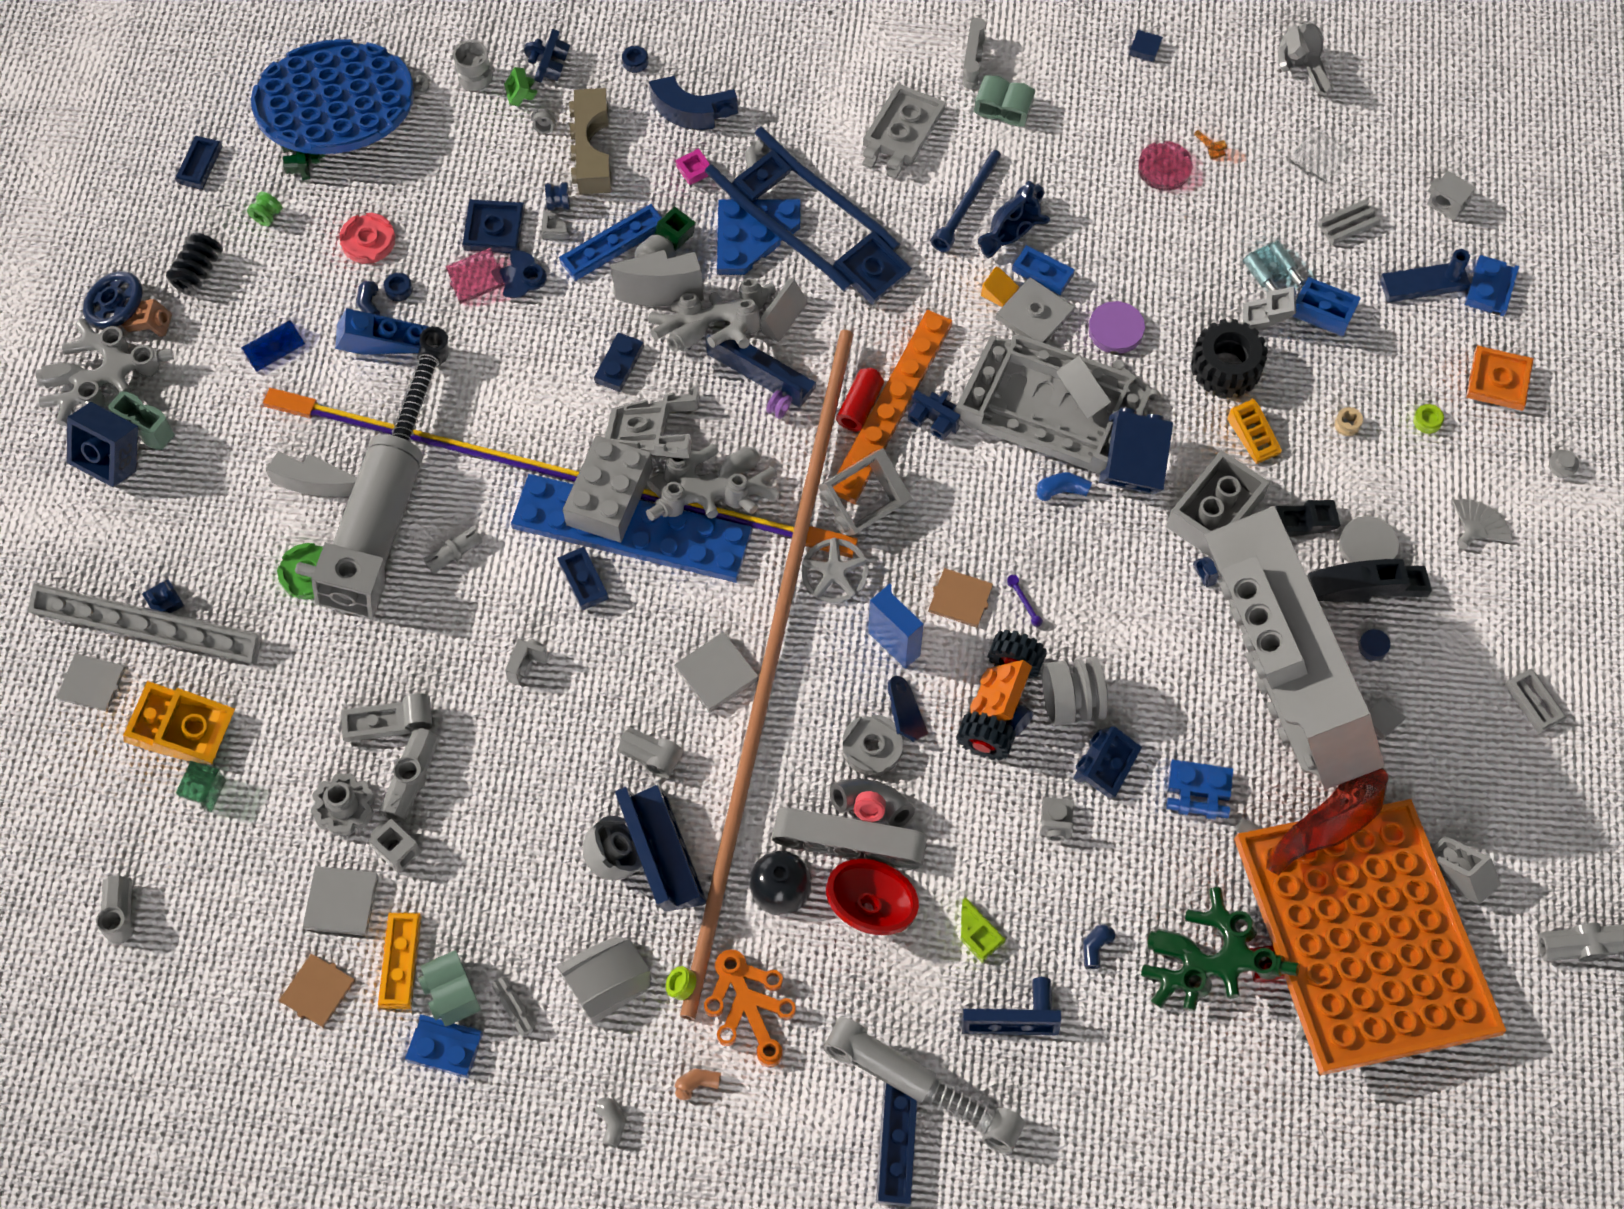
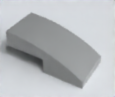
M1293 286L1267 292L1266 299L1243 303V324L1246 322L1250 324V329L1256 328L1260 330L1290 318L1296 314V289Z
M1080 356L1056 371L1087 419L1112 403Z

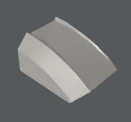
M613 937L590 947L557 966L559 974L580 1002L592 1026L650 988V969L632 941L627 938Z

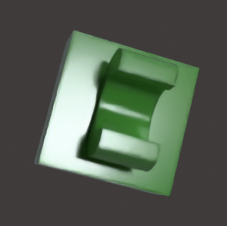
M514 67L504 83L509 105L520 106L524 98L533 100L538 93L537 90L530 89L535 81L533 78L526 77L524 68Z

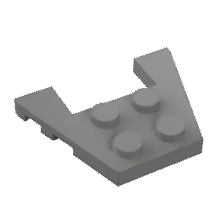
M699 387L688 388L689 393L675 396L674 392L665 394L663 400L648 404L646 399L612 408L605 438L651 452V455L690 458L692 447L690 434L664 436L669 412L698 410L700 401Z

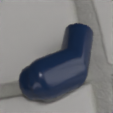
M363 281L358 286L356 305L362 312L380 315V311L372 303V296H376V291L379 290L378 285L374 281Z
M1105 924L1097 925L1083 940L1085 969L1100 968L1099 949L1104 944L1112 943L1116 937L1115 930L1112 927H1108Z

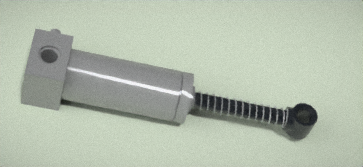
M428 327L420 334L417 366H415V372L412 374L413 378L410 380L411 384L408 385L406 396L403 399L404 403L401 404L402 409L399 410V415L396 418L395 428L392 429V435L382 434L371 438L333 544L324 543L316 566L302 562L296 565V574L311 577L315 605L372 620L374 618L386 584L384 567L423 459L421 450L411 443L410 437L414 435L415 423H418L417 417L421 415L420 411L423 410L422 404H425L424 398H427L426 392L430 390L429 386L432 385L433 373H436L435 367L441 366L448 358V335L439 327Z

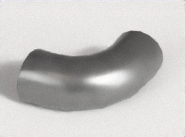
M857 778L842 780L833 783L830 787V799L835 809L840 813L854 810L856 797L866 791L876 792L885 799L886 809L883 819L890 826L901 827L905 825L915 813L914 806L895 788L879 781Z

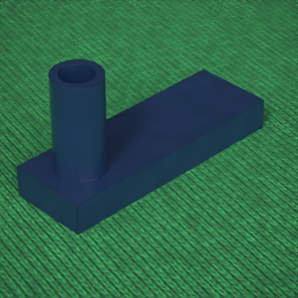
M1464 249L1456 250L1447 264L1382 273L1380 283L1387 303L1468 290L1471 284L1465 268L1470 260L1469 252Z
M1036 977L1032 980L1033 1010L963 1009L961 1021L962 1034L1059 1035L1061 1010H1053L1051 979L1048 977Z

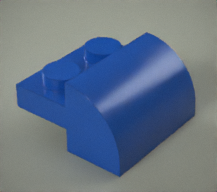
M1308 277L1296 299V314L1292 317L1344 337L1361 297Z

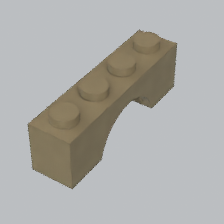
M606 88L574 90V101H569L570 118L575 117V123H570L571 140L575 139V145L570 146L571 160L576 162V167L571 168L572 184H578L579 195L612 193L609 154L600 152L590 145L592 137L598 131L609 126Z

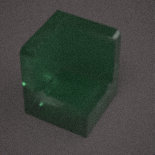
M190 761L176 794L178 797L200 803L205 811L211 813L226 779L219 769Z

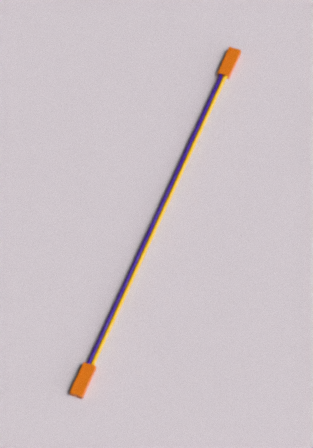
M270 387L263 401L264 407L309 419L313 415L391 435L392 429L395 428L394 424L321 406L317 403L316 399ZM415 429L413 430L414 435L410 437L414 441L573 482L576 481L579 474L575 470ZM644 489L640 499L656 502L660 497L652 490ZM689 503L684 506L686 511L707 516L703 506L699 503ZM716 507L718 515L714 518L792 538L793 526ZM810 526L805 546L812 548L816 544L832 538L846 540L857 546L858 538ZM830 545L819 550L829 552ZM839 545L841 556L853 558L854 551Z

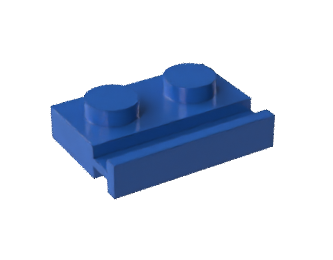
M1479 255L1464 305L1489 313L1495 311L1504 317L1508 309L1519 266L1511 267L1506 262Z
M420 1014L417 1028H415L405 1060L412 1064L469 1079L483 1032L455 1023L445 1027L442 1020H435L433 1017Z

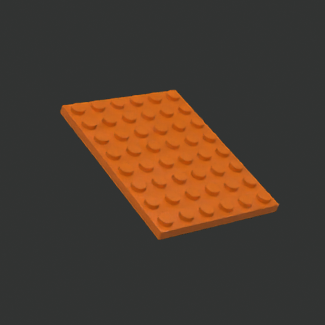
M1412 799L1236 834L1234 840L1276 955L1284 956L1285 961L1299 963L1300 965L1297 976L1283 975L1320 1076L1498 1037L1506 1032Z

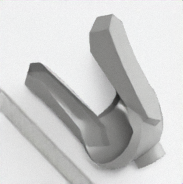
M1311 22L1290 27L1281 39L1278 50V59L1282 71H1289L1290 68L1305 65L1316 93L1328 96L1333 88L1320 58L1323 51L1322 32ZM1292 59L1295 60V66L1292 64Z

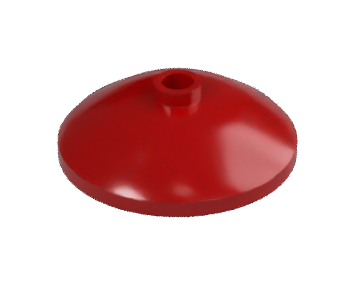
M870 859L845 861L833 869L826 883V897L835 914L850 927L867 934L893 935L900 933L913 923L918 913L919 900L911 882L895 868L879 861Z

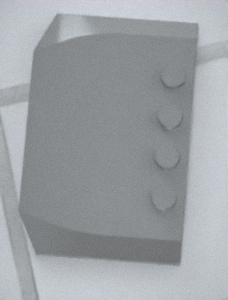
M1012 335V339L996 340L997 336H990L956 406L955 412L961 415L960 420L968 427L1100 474L1101 471L1105 470L1113 422H1109V416L1120 408L1134 409L1138 415H1143L1151 392L1148 389L1144 392L1134 383L1135 378L1128 372L1029 337ZM1078 356L1082 358L1112 402L1088 419L1056 373V371Z

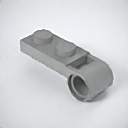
M415 693L405 696L403 702L341 710L342 738L344 742L406 735L412 733L414 728L431 729L430 696L423 693Z

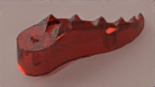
M1381 768L1339 784L1329 798L1293 825L1273 847L1267 859L1266 869L1280 875L1294 860L1311 852L1339 845L1360 832L1378 816L1384 807L1389 781L1388 773Z

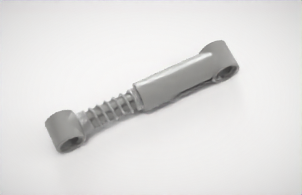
M838 1018L824 1044V1051L833 1059L845 1064H854L920 1103L923 1100L930 1104L932 1102L936 1103L938 1109L943 1107L946 1109V1113L950 1111L954 1114L953 1117L957 1115L962 1118L961 1122L964 1120L969 1122V1127L974 1125V1129L982 1133L983 1142L991 1149L1002 1154H1011L1025 1126L1024 1119L1014 1111L1006 1108L992 1110L988 1106L981 1107L978 1101L972 1102L971 1097H963V1092L956 1093L955 1087L949 1089L947 1083L942 1085L941 1080L936 1078L937 1073L868 1035L865 1028L852 1019Z

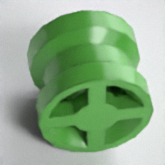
M261 191L256 196L255 204H250L247 208V213L254 221L268 227L274 220L273 216L279 214L283 207L274 196Z

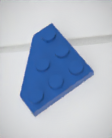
M718 199L717 275H746L753 269V265L762 257L766 258L781 245L782 239L742 209L733 199ZM757 199L753 202L792 234L800 229V199Z

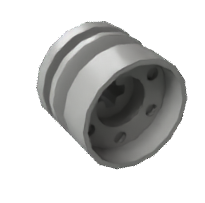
M1097 656L1086 658V663L1081 658L1075 659L1073 673L1070 672L1065 660L1043 664L1042 686L1044 702L1052 726L1073 724L1075 722L1076 709H1078L1084 722L1091 721L1092 715L1095 720L1106 719L1108 688Z

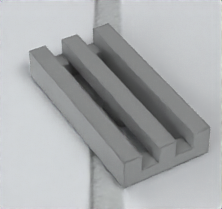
M1365 199L1319 219L1318 226L1329 242L1334 245L1379 225L1381 219L1378 215H1374L1375 210L1373 207H1368L1369 202ZM1364 218L1368 219L1339 233H1336L1334 235L1332 234V232H1335L1341 228H1347L1353 225V223L1360 221Z
M1532 668L1507 680L1504 684L1538 734L1566 720V715ZM1527 678L1554 718L1551 719L1538 696L1532 692L1524 679Z

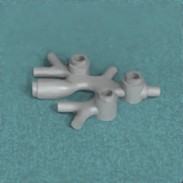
M748 278L743 280L739 286V298L723 301L717 292H713L709 295V301L712 306L705 309L701 308L700 299L696 294L685 293L680 297L679 301L676 300L671 304V310L677 314L670 315L655 312L649 314V323L659 325L651 330V335L655 340H658L670 333L669 337H667L669 348L673 352L679 350L683 352L703 338L710 323L722 320L730 322V325L708 337L709 345L714 348L726 340H735L740 348L745 349L750 344L745 334H753L761 329L759 311L763 308V303L768 300V296L776 292V288L772 283L762 287L756 279Z
M79 319L75 325L82 334V338L79 341L62 344L64 355L95 350L102 354L103 363L94 370H86L70 363L41 366V369L36 370V379L40 387L52 388L70 383L74 385V388L69 392L39 397L40 407L60 406L55 422L61 426H67V417L71 415L76 405L82 404L85 406L89 402H93L103 407L105 397L100 387L105 384H112L119 393L121 391L131 393V388L125 380L127 373L137 369L138 373L143 376H153L157 373L161 362L174 360L173 350L170 348L158 351L157 347L151 348L147 345H139L132 350L131 354H128V342L118 327H107L98 334L91 329L86 319Z
M711 444L700 451L691 449L690 458L667 457L664 479L668 484L663 487L661 498L656 500L655 506L646 511L647 517L651 521L660 516L676 517L683 513L685 505L700 503L707 517L714 518L718 515L714 500L717 497L723 496L724 502L729 507H743L749 514H753L758 509V505L749 498L750 495H758L775 503L779 500L781 492L765 485V483L777 477V471L774 467H769L749 480L742 475L756 467L760 461V455L754 447L745 446L731 454L723 462L719 475L714 480L700 479L696 475L695 469L699 464L719 453L715 444Z

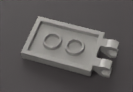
M897 83L863 138V146H866L863 152L865 159L862 165L872 169L880 152L891 156L887 163V166L890 168L886 175L896 179L901 172L904 162L913 164L943 114L946 102Z

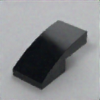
M1308 500L1303 506L1275 507L1289 537L1322 533L1338 529L1341 526L1334 500Z

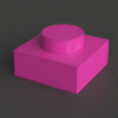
M699 148L675 160L677 169L689 186L708 177L705 169L710 163Z

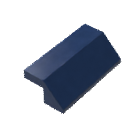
M658 785L637 794L632 793L627 787L615 791L657 906L667 912L705 905L707 899L666 792Z

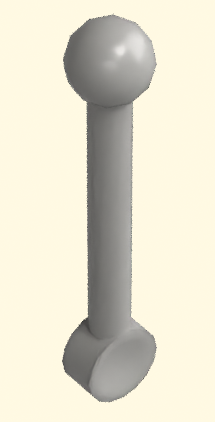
M1122 360L1114 361V368L1128 372L1135 378L1134 382L1143 390L1146 391L1148 389L1151 392V400H1158L1160 398V392L1156 389H1151L1125 368Z

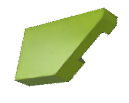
M965 897L962 900L960 940L983 963L1005 943L1006 939Z

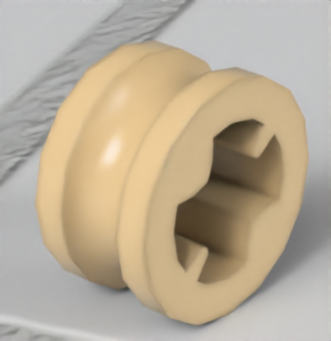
M1343 408L1335 419V429L1343 436H1354L1360 430L1363 416L1355 408ZM1344 418L1348 421H1354L1353 426L1349 422L1344 423Z

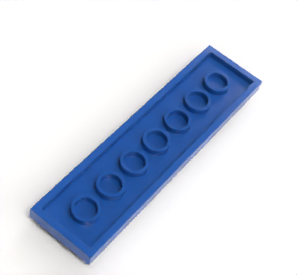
M528 474L511 521L512 529L737 583L752 535L751 526L717 518H708L705 515L683 511L681 515L676 517L660 516L651 521L647 517L646 511L654 507L655 504L639 500L620 543L566 525L563 507L574 484Z

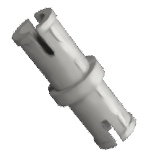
M471 526L452 541L450 539L446 540L443 547L428 557L423 558L426 566L431 568L430 571L433 574H436L437 571L452 561H459L464 553L483 542L478 532L475 533L476 529Z

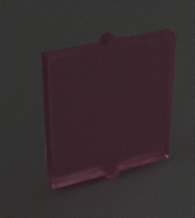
M491 248L446 266L451 279L449 285L455 290L460 304L505 286L500 273L501 266L499 263H496Z

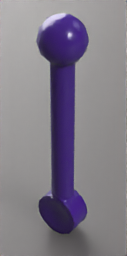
M1016 575L1008 576L1007 585L1016 591L1032 618V625L1035 627L1041 626L1043 620L1040 616L1036 615L1018 585L1019 578Z

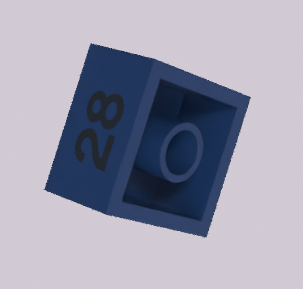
M89 402L67 417V464L113 488L136 472L137 425L93 402Z

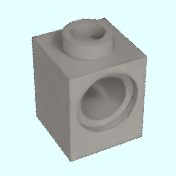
M1447 171L1441 180L1436 178L1429 187L1428 193L1431 195L1427 205L1456 221L1469 204L1476 187Z

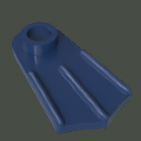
M893 676L888 681V693L890 695L897 735L900 734L907 737L911 742H915L920 738L926 737L928 731L909 683L901 676Z

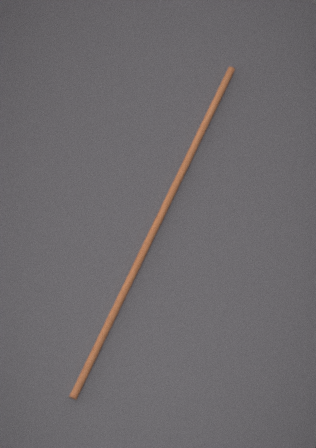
M849 330L840 331L691 965V970L696 974V987L690 997L683 1000L680 1017L687 1020L696 1019L854 337L853 332Z

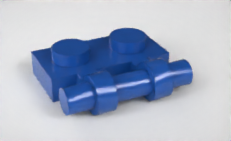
M1172 759L1167 792L1179 794V799L1168 797L1166 809L1178 811L1179 815L1188 816V813L1206 815V819L1216 820V817L1228 819L1230 806L1218 805V800L1229 801L1231 798L1233 768ZM1190 796L1207 798V803L1190 801Z

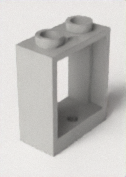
M884 448L874 451L818 486L821 491L819 497L822 503L827 508L830 507L836 517L834 518L836 527L841 533H845L848 536L857 534L913 499ZM870 465L888 495L890 502L858 522L853 523L833 486Z

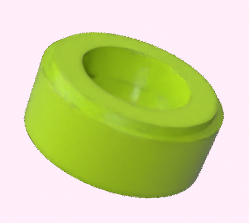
M1433 404L1421 405L1413 417L1415 427L1426 434L1437 432L1444 422L1442 410Z
M683 966L673 969L666 980L667 994L681 1001L690 997L696 987V974Z

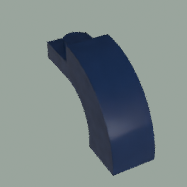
M675 75L648 81L650 99L655 109L669 122L680 127L694 130L715 128L714 119L727 118L738 114V100L735 89L699 96L684 91L678 85Z

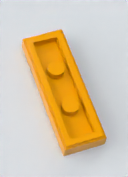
M388 912L378 1007L380 1009L412 1010L422 919L420 913Z

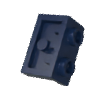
M1113 726L1099 729L1093 734L1089 742L1091 746L1086 755L1082 756L1076 764L1077 771L1073 777V780L1077 783L1086 781L1109 799L1116 797L1142 749V746Z

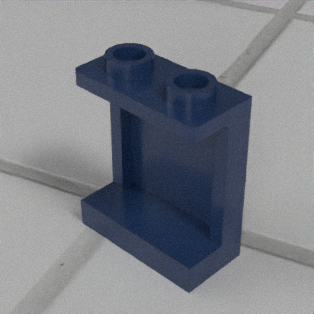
M1120 408L1109 416V422H1113L1107 467L1100 472L1099 483L1152 495L1163 491L1173 422L1165 421L1161 415L1148 414L1143 416L1138 415L1134 409Z

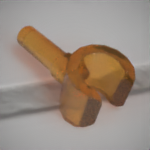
M1199 130L1195 131L1194 136L1205 144L1211 159L1226 156L1224 149H1227V144L1224 140L1213 142Z

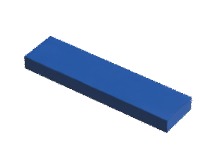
M649 204L559 257L560 263L573 280L577 281L645 241L651 235H655L657 222L662 216L652 204Z

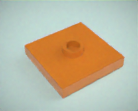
M1477 345L1474 351L1466 398L1523 411L1526 406L1534 358Z

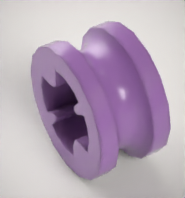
M777 390L770 398L766 412L769 414L775 413V417L781 419L789 409L792 397L789 395L783 396V392Z

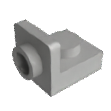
M518 639L505 669L508 682L520 685L523 676L527 677L530 673L532 660L547 664L549 659L547 648L536 640L529 639L524 641Z
M1043 797L1039 836H1046L1051 841H1064L1071 838L1074 825L1072 823L1074 800Z

